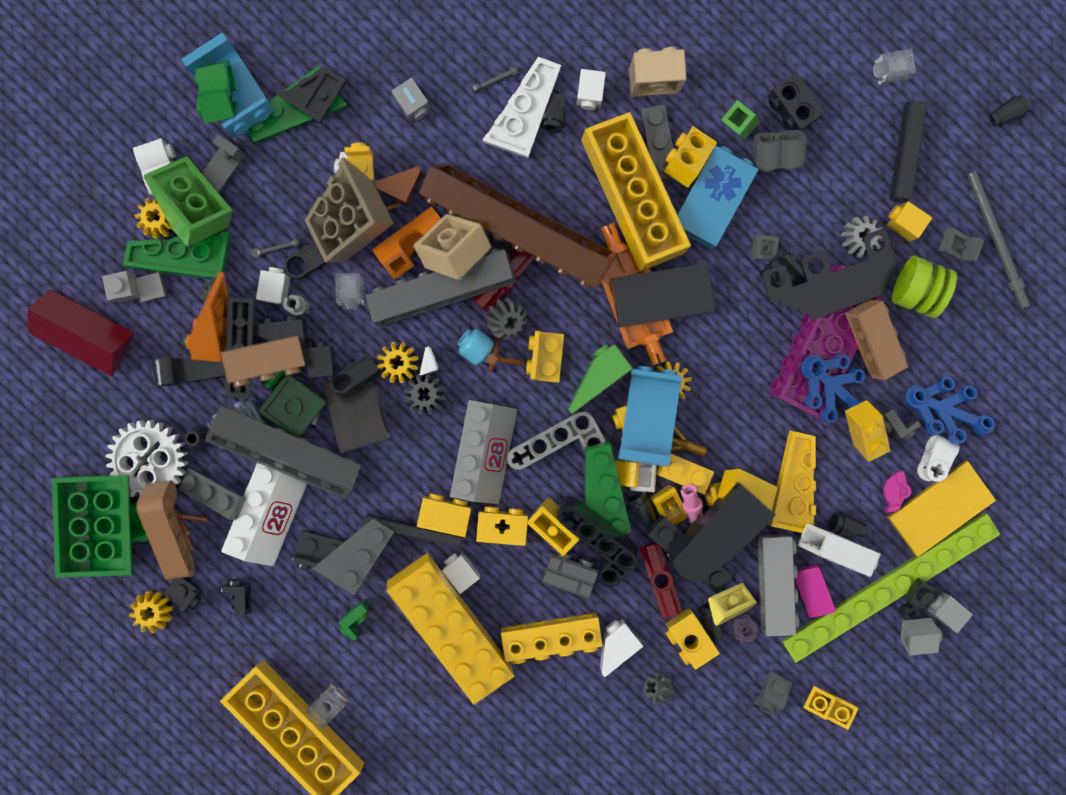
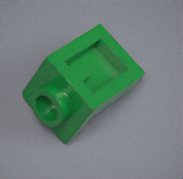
M365 599L346 613L338 622L342 634L346 638L350 637L353 641L361 633L354 625V622L358 625L368 617L366 612L369 610L370 605Z

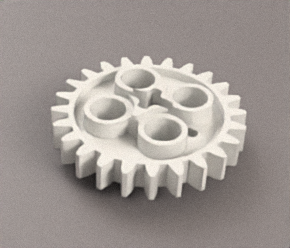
M144 420L137 421V424L134 422L127 424L128 429L121 428L119 429L121 435L112 437L116 444H109L107 446L113 450V453L105 456L112 459V463L107 464L106 467L114 469L109 475H129L131 497L138 494L141 495L145 485L170 480L174 484L182 482L178 476L186 474V471L181 469V466L188 464L187 461L182 460V456L187 455L188 452L180 450L185 445V442L177 443L176 440L180 434L171 435L172 427L163 430V422L155 425L154 420H148L146 424ZM142 437L148 442L147 448H144L141 444ZM157 442H159L160 446L155 450ZM162 451L168 456L167 463L161 460ZM128 456L133 459V468L127 463ZM140 469V471L137 474V477H135L136 471ZM148 471L154 476L153 482L147 478Z

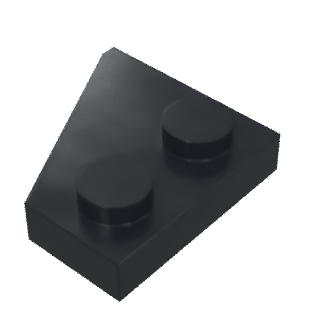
M324 66L315 71L312 76L298 81V84L294 87L280 92L279 97L321 124L347 82Z

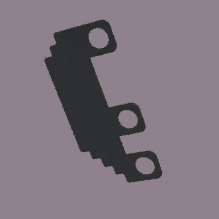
M880 229L865 235L864 243L869 260L833 273L830 271L824 252L819 251L805 256L802 259V265L808 282L792 287L787 268L783 265L766 270L763 273V279L770 301L772 303L780 301L782 307L790 305L792 311L799 309L802 315L809 314L810 318L815 320L886 294V285L892 283L891 276L899 271L886 230ZM876 235L883 237L885 240V246L881 251H874L870 246L872 237ZM812 258L822 260L823 269L820 273L814 274L810 272L808 263ZM773 272H781L784 275V284L779 288L773 287L769 282L770 275Z

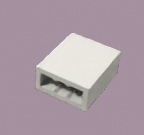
M806 523L798 542V546L818 556L871 577L878 565L880 553Z

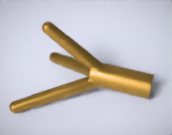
M674 426V433L679 439H672V443L677 445L671 446V451L685 449L700 456L705 455L706 447L688 441L678 428Z

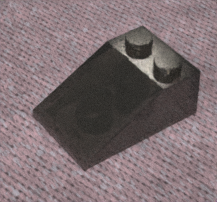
M347 379L339 382L336 390H346L351 385V380ZM330 381L324 382L333 429L341 453L392 438L375 381L345 399L338 398L334 394Z

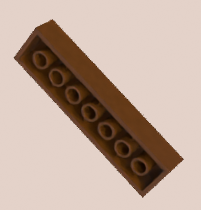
M448 163L430 166L419 191V194L425 196V201L435 206L440 204L447 208V212L452 216L459 218L462 216L471 222L481 224L483 228L491 232L490 235L500 241L505 239L513 243L512 247L523 253L528 251L535 255L534 259L543 264L550 263L556 266V271L565 276L571 274L579 279L578 282L588 288L592 286L596 288L604 280L617 255L612 250Z

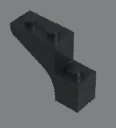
M287 316L281 322H275L274 318L262 319L260 324L253 325V332L257 336L270 341L298 336L303 359L308 371V378L330 377L337 374L334 347L327 346V342L312 343V348H310L307 321L299 319V316Z

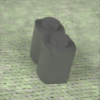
M788 130L779 133L767 132L754 135L752 156L754 167L760 172L768 173L778 168L795 170L797 167L804 166L807 143L804 132L801 130Z

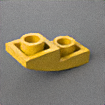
M813 686L803 706L804 709L825 720L828 719L849 730L859 709L856 705L816 686Z

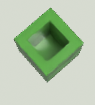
M738 100L721 119L730 130L744 141L761 122L755 113Z

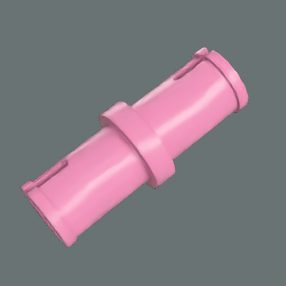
M687 484L682 487L680 492L684 500V511L688 514L689 522L692 525L698 515L704 516L702 513L703 504L697 495L696 487L692 484Z

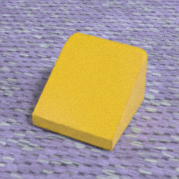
M614 460L620 486L637 487L639 463Z

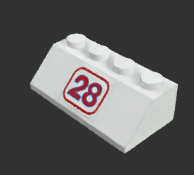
M257 463L244 494L246 499L237 520L233 521L221 552L243 561L274 566L307 483Z

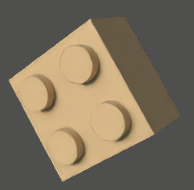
M667 47L662 49V51H652V49L645 48L635 52L629 67L631 97L679 94L686 81L684 49L677 50L676 47Z
M449 214L441 218L413 245L426 269L460 280L491 248L481 224Z

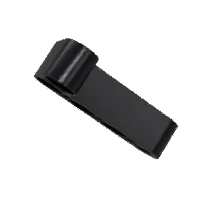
M191 356L151 361L155 385L160 387L225 377L223 362L192 360Z
M566 496L561 499L557 514L558 521L604 557L600 562L599 568L600 583L609 588L617 586L637 564L636 545L576 497ZM584 524H590V525H592L593 527H592V528H586V527H584L583 525H584ZM604 539H609V540H611L612 542H610V543H605V542H603L602 540H604ZM622 554H629V555H631V556L626 558V557H623V556H621V555H622ZM612 570L614 573H607L605 571Z

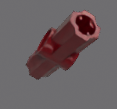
M514 249L510 254V258L518 282L521 274L535 259L534 255L528 251L523 253ZM516 283L475 296L472 300L488 313L490 311L489 306H495L497 299L500 300Z
M654 542L640 547L639 550L648 574L649 583L652 586L662 619L677 616L682 613V609L661 546ZM659 574H665L667 577L666 583L662 586L655 585L654 580Z

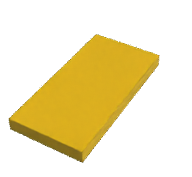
M963 461L948 472L946 479L934 482L901 506L899 511L893 512L887 518L912 553L919 557L996 500L970 463Z

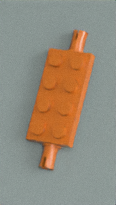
M612 223L609 226L602 227L601 231L608 249L617 253L601 283L618 325L610 279L648 273L650 269L639 271L629 246L621 242L616 224ZM669 320L619 328L626 349L642 344V346L645 345L652 366L667 361L659 340L661 336L673 332Z

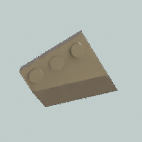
M343 157L338 163L339 169L335 176L329 178L327 182L328 188L322 197H318L305 219L325 263H345L394 224L372 180Z

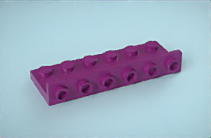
M843 265L831 266L830 271L833 273L847 267ZM883 295L877 296L869 300L880 301ZM864 302L812 320L809 314H805L802 319L803 325L799 333L792 340V348L781 363L780 373L771 384L769 396L780 399L822 420L821 411L825 408L824 384L819 380V395L822 397L821 407L818 409L807 407L805 398L809 394V379L804 377L802 373V363L810 355H817L823 360L833 359L837 354L847 355L851 363L858 345L845 313ZM833 368L826 370V372L830 376L846 373L848 368Z

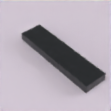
M372 514L365 516L363 524L366 525L373 518H376L395 530L394 533L455 547H460L462 541L461 536L417 527L416 524Z

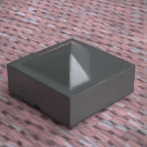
M754 234L751 258L771 261L778 252L780 237Z

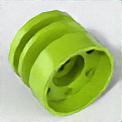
M912 256L905 263L896 279L892 292V302L906 309L915 307L917 313H925L927 317L932 319L937 318L947 307L953 295L957 282V272L950 268L945 269L942 265H936L933 268L930 261L918 256Z

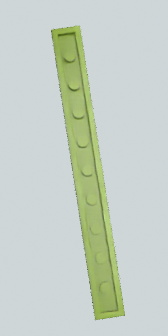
M983 513L946 536L919 557L914 556L834 606L836 612L815 618L796 630V635L787 636L781 642L793 661L797 663L907 594L917 578L925 581L929 580L999 536V531L988 514Z

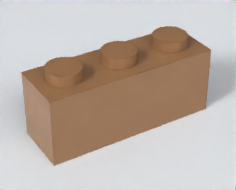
M868 300L845 313L870 378L885 381L908 367L905 360V352L900 347L897 331L892 326L889 310L883 301Z
M298 336L221 352L227 382H233L234 387L250 384L249 379L259 377L260 381L275 378L274 373L284 371L285 375L300 372L299 367L305 366Z

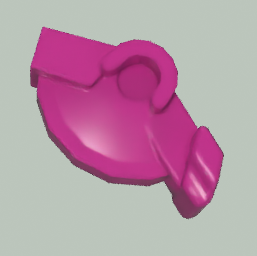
M904 471L893 473L884 484L883 495L888 503V506L884 509L885 512L899 511L904 499L911 495V488L907 485Z

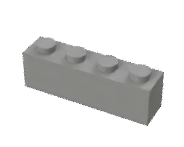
M787 534L757 535L761 631L766 636L796 635V628L799 627V617L795 613V603H798L797 589H794V579H797V567L793 564V555L796 554V542Z

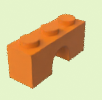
M432 206L372 249L394 280L414 266L411 262V255L415 251L413 245L441 219Z

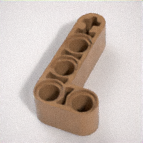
M171 480L145 485L137 502L139 517L166 580L190 577L194 575L195 571L192 555L173 509L177 500V489Z

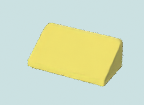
M743 582L708 599L716 626L747 612L757 603Z

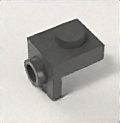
M946 228L938 251L956 261L976 262L984 239L969 237L955 228Z
M884 409L879 412L883 416L886 432L890 433L893 438L908 439L917 432L915 429L921 426L920 422L916 420H910L903 424L893 409Z
M772 671L767 673L761 693L754 698L753 703L758 705L760 710L768 714H774L783 710L792 682Z

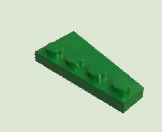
M317 66L315 69L310 71L308 74L303 76L298 81L304 79L305 77L312 76L315 71L320 69V67ZM298 81L286 88L285 91L297 85ZM278 94L269 101L275 112L271 113L266 120L250 127L247 133L253 142L258 144L281 135L294 127L304 126L307 122L314 119L280 98ZM340 95L325 117L335 111L349 108Z
M222 232L219 235H211L189 247L179 237H173V239L168 240L151 239L127 242L123 266L129 269L216 279L219 272L225 271L231 234L229 232Z
M610 442L585 447V505L620 533L626 535L632 532ZM585 524L584 527L592 528L593 526L590 524Z

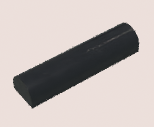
M908 101L904 104L889 200L892 202L906 203L912 198L927 107L926 102Z
M228 297L226 351L252 346L254 298ZM225 374V397L251 398V378L249 379L250 384L234 387L233 382H227Z

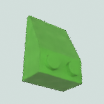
M187 156L144 174V179L170 226L187 247L229 227L232 209Z
M606 344L593 353L595 359L590 362L567 408L569 413H574L633 369L615 344L611 347H608Z

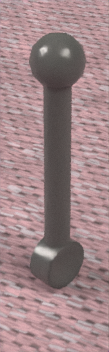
M512 66L505 73L481 84H475L472 86V90L475 93L510 75L516 76L519 73V69L516 66Z
M294 238L291 242L261 250L254 248L251 254L255 258H260L265 253L291 246L299 247L301 241L299 238Z

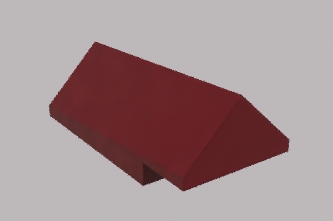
M49 290L28 308V333L110 376H114L135 334L118 325L117 322L53 290Z

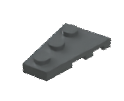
M373 518L312 569L355 595L395 530Z

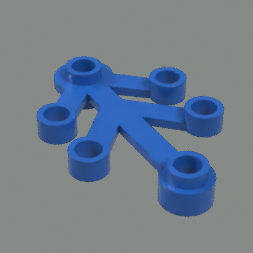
M837 354L833 359L823 360L817 355H810L802 363V373L804 377L809 379V394L805 398L807 407L812 409L821 407L822 397L819 395V380L824 384L825 408L821 411V419L825 422L833 423L838 418L835 395L850 408L864 402V400L855 399L841 386L842 384L852 382L862 383L865 380L864 370L852 368L849 373L830 376L826 372V370L833 368H848L850 358L847 355Z
M944 377L937 384L926 389L920 386H912L905 392V404L909 408L919 411L926 424L927 432L932 436L942 433L945 427L952 444L959 445L965 442L967 439L966 432L958 429L952 418L970 424L973 432L979 436H985L994 430L995 422L990 416L981 415L978 417L953 407L963 401L969 402L977 397V390L973 386H966L959 393L941 401L930 397L939 392L947 393L953 390L955 382L951 377ZM944 382L948 384V388L944 386ZM966 390L970 392L971 397L966 394ZM929 408L937 412L940 420H934ZM933 424L937 426L938 431L933 429ZM956 433L960 436V440L956 438Z

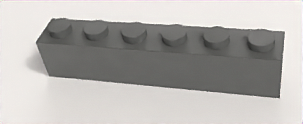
M493 249L488 251L486 256L478 260L460 280L428 271L420 273L418 278L410 281L409 279L399 280L395 282L394 286L388 288L385 286L377 287L372 290L373 293L365 296L372 323L381 327L515 284L517 279L510 255L505 249Z
M220 406L205 439L206 442L343 499H346L352 491L361 467L360 464L355 463L351 458L338 456L327 448L317 447L310 444L304 438L291 436L283 429L270 427L263 424L257 418H249L240 414L236 409Z

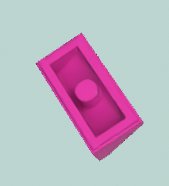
M812 564L797 570V579L794 580L808 617L813 618L836 612L819 566Z

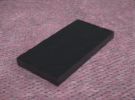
M707 263L610 279L619 328L715 312Z

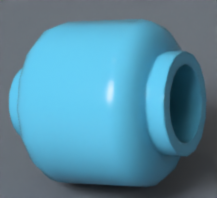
M468 329L461 336L457 345L459 346V354L473 365H478L482 362H488L487 357L493 354L494 342L480 329L472 331Z

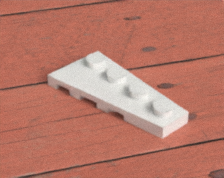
M540 57L536 59L501 115L498 116L490 131L483 138V143L527 159L529 158L541 125V120L561 69L560 64Z

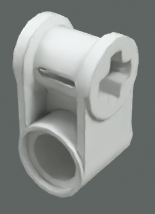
M940 435L931 436L917 468L919 477L924 481L935 482L946 479L960 446L952 444L950 440Z

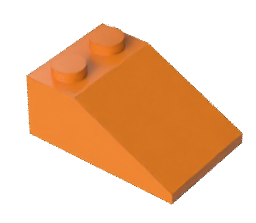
M224 272L218 273L198 318L194 319L193 330L191 334L187 335L186 348L190 349L192 360L222 362L221 352H226L228 291Z

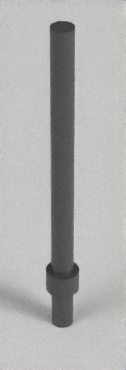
M977 171L967 174L968 180L1010 281L1007 283L1011 292L1014 291L1020 309L1028 307L1030 303L1023 288L1026 285L1023 278H1019Z

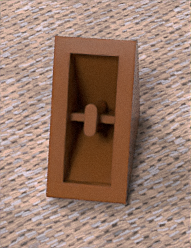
M419 166L375 181L373 184L380 194L409 206L423 175Z

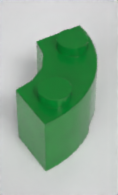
M230 60L204 65L195 69V82L199 88L196 108L199 116L203 117L205 124L233 118L237 113L238 103L237 101L233 102L232 91L237 89Z

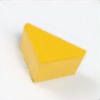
M668 485L650 496L651 502L661 516L662 514L674 526L688 518V514L684 511L683 503L673 486Z

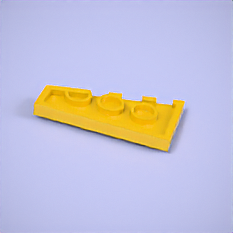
M789 431L777 482L778 488L771 510L775 516L768 523L769 526L803 533L806 523L814 526V515H816V505H814V491H816V481H814L816 436Z

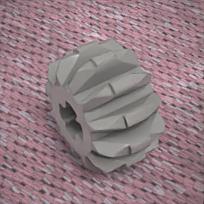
M868 216L862 217L861 220L855 217L852 219V223L845 224L844 228L847 232L841 233V237L847 239V241L842 243V246L846 247L849 245L848 254L851 255L856 252L857 258L863 257L864 254L869 257L865 243L862 241L863 238H860L859 234L863 233V237L883 229L882 227H875L877 220L874 219L869 222ZM879 235L872 237L870 241L871 248L874 251L880 250L881 246L878 242L884 241V238Z

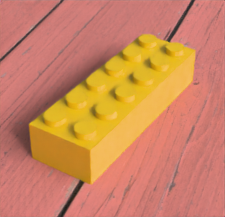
M629 112L586 128L581 142L639 271L641 272L683 255L691 246L631 113Z
M428 553L387 581L388 594L473 705L514 677L511 663L505 662L503 652Z
M264 659L220 701L311 795H338L361 773L364 762Z

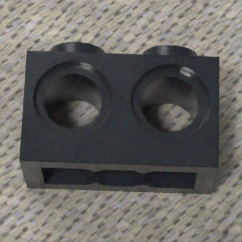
M797 72L773 88L767 96L771 108L779 112L787 130L802 131L825 113ZM782 91L789 92L792 99H785L782 96ZM796 111L803 112L805 120L799 119Z

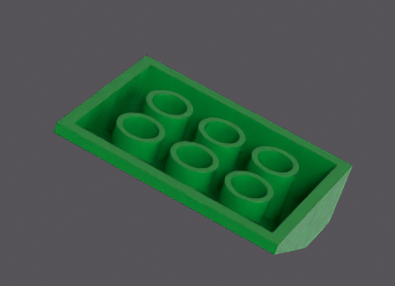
M78 475L52 478L55 578L132 575L129 475Z

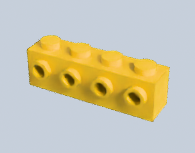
M597 613L501 628L505 662L511 661V664L524 663L525 659L529 658L545 660L550 658L549 655L554 654L570 656L574 654L573 651L578 650L589 653L597 651V647H603Z

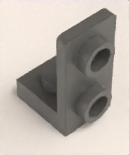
M217 134L212 142L219 149L202 172V175L219 194L246 155L239 148Z

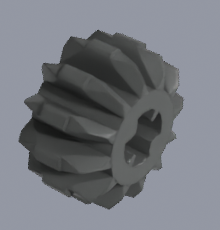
M506 297L503 302L497 299L495 307L489 306L492 312L485 315L488 320L486 324L495 337H502L508 340L510 335L517 338L516 332H524L522 325L528 323L525 317L527 312L518 300L514 299L512 301Z
M426 374L425 382H423L422 376L416 375L418 384L413 380H409L408 383L413 389H404L405 393L412 395V397L406 398L405 402L414 401V404L410 407L411 411L420 406L419 415L424 414L425 407L429 414H433L431 405L440 409L442 406L436 400L446 399L445 396L438 395V392L444 391L445 387H435L440 381L438 378L430 383V374ZM422 388L423 390L427 388L430 390L428 393L430 399L428 401L427 399H423V401L420 399L422 396L420 390Z

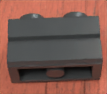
M558 551L557 554L551 552L542 577V583L589 599L598 574V569L594 567V562L581 558L579 562L571 559L572 555L569 553L562 556Z

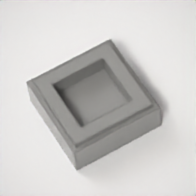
M158 272L135 278L141 302L145 303L168 297L162 273Z

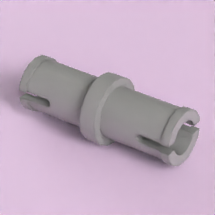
M289 295L290 298L286 297L283 301L284 308L293 315H304V313L307 314L310 310L309 303L301 296Z

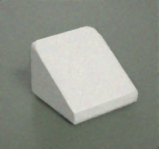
M429 346L425 348L420 376L436 372L439 369L432 348Z

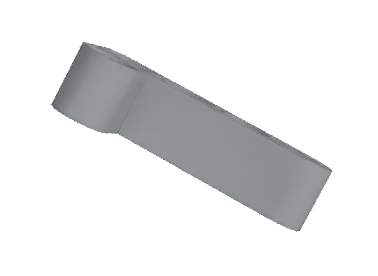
M578 412L509 450L506 460L510 467L520 470L576 439L584 452L585 447H588L587 443L590 438H597L599 444L604 443L605 439L593 417L587 412ZM579 416L585 417L588 421V425L584 430H580L576 426V419ZM557 428L565 429L567 437L564 441L559 442L555 439L554 432ZM538 439L543 440L546 445L542 453H536L533 450V443ZM527 445L528 451L534 458L530 459L529 455L521 459L522 464L512 463L513 453L522 454L526 452L523 447Z

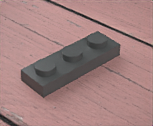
M665 104L642 108L640 114L649 155L661 181L673 179L663 172L668 165L665 159L673 149Z
M194 468L187 469L179 488L183 493L229 520H237L246 499L243 495Z

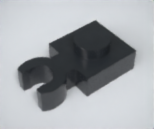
M917 578L904 597L908 602L903 604L898 612L903 618L908 616L911 620L918 619L921 608L928 609L940 589L933 583Z

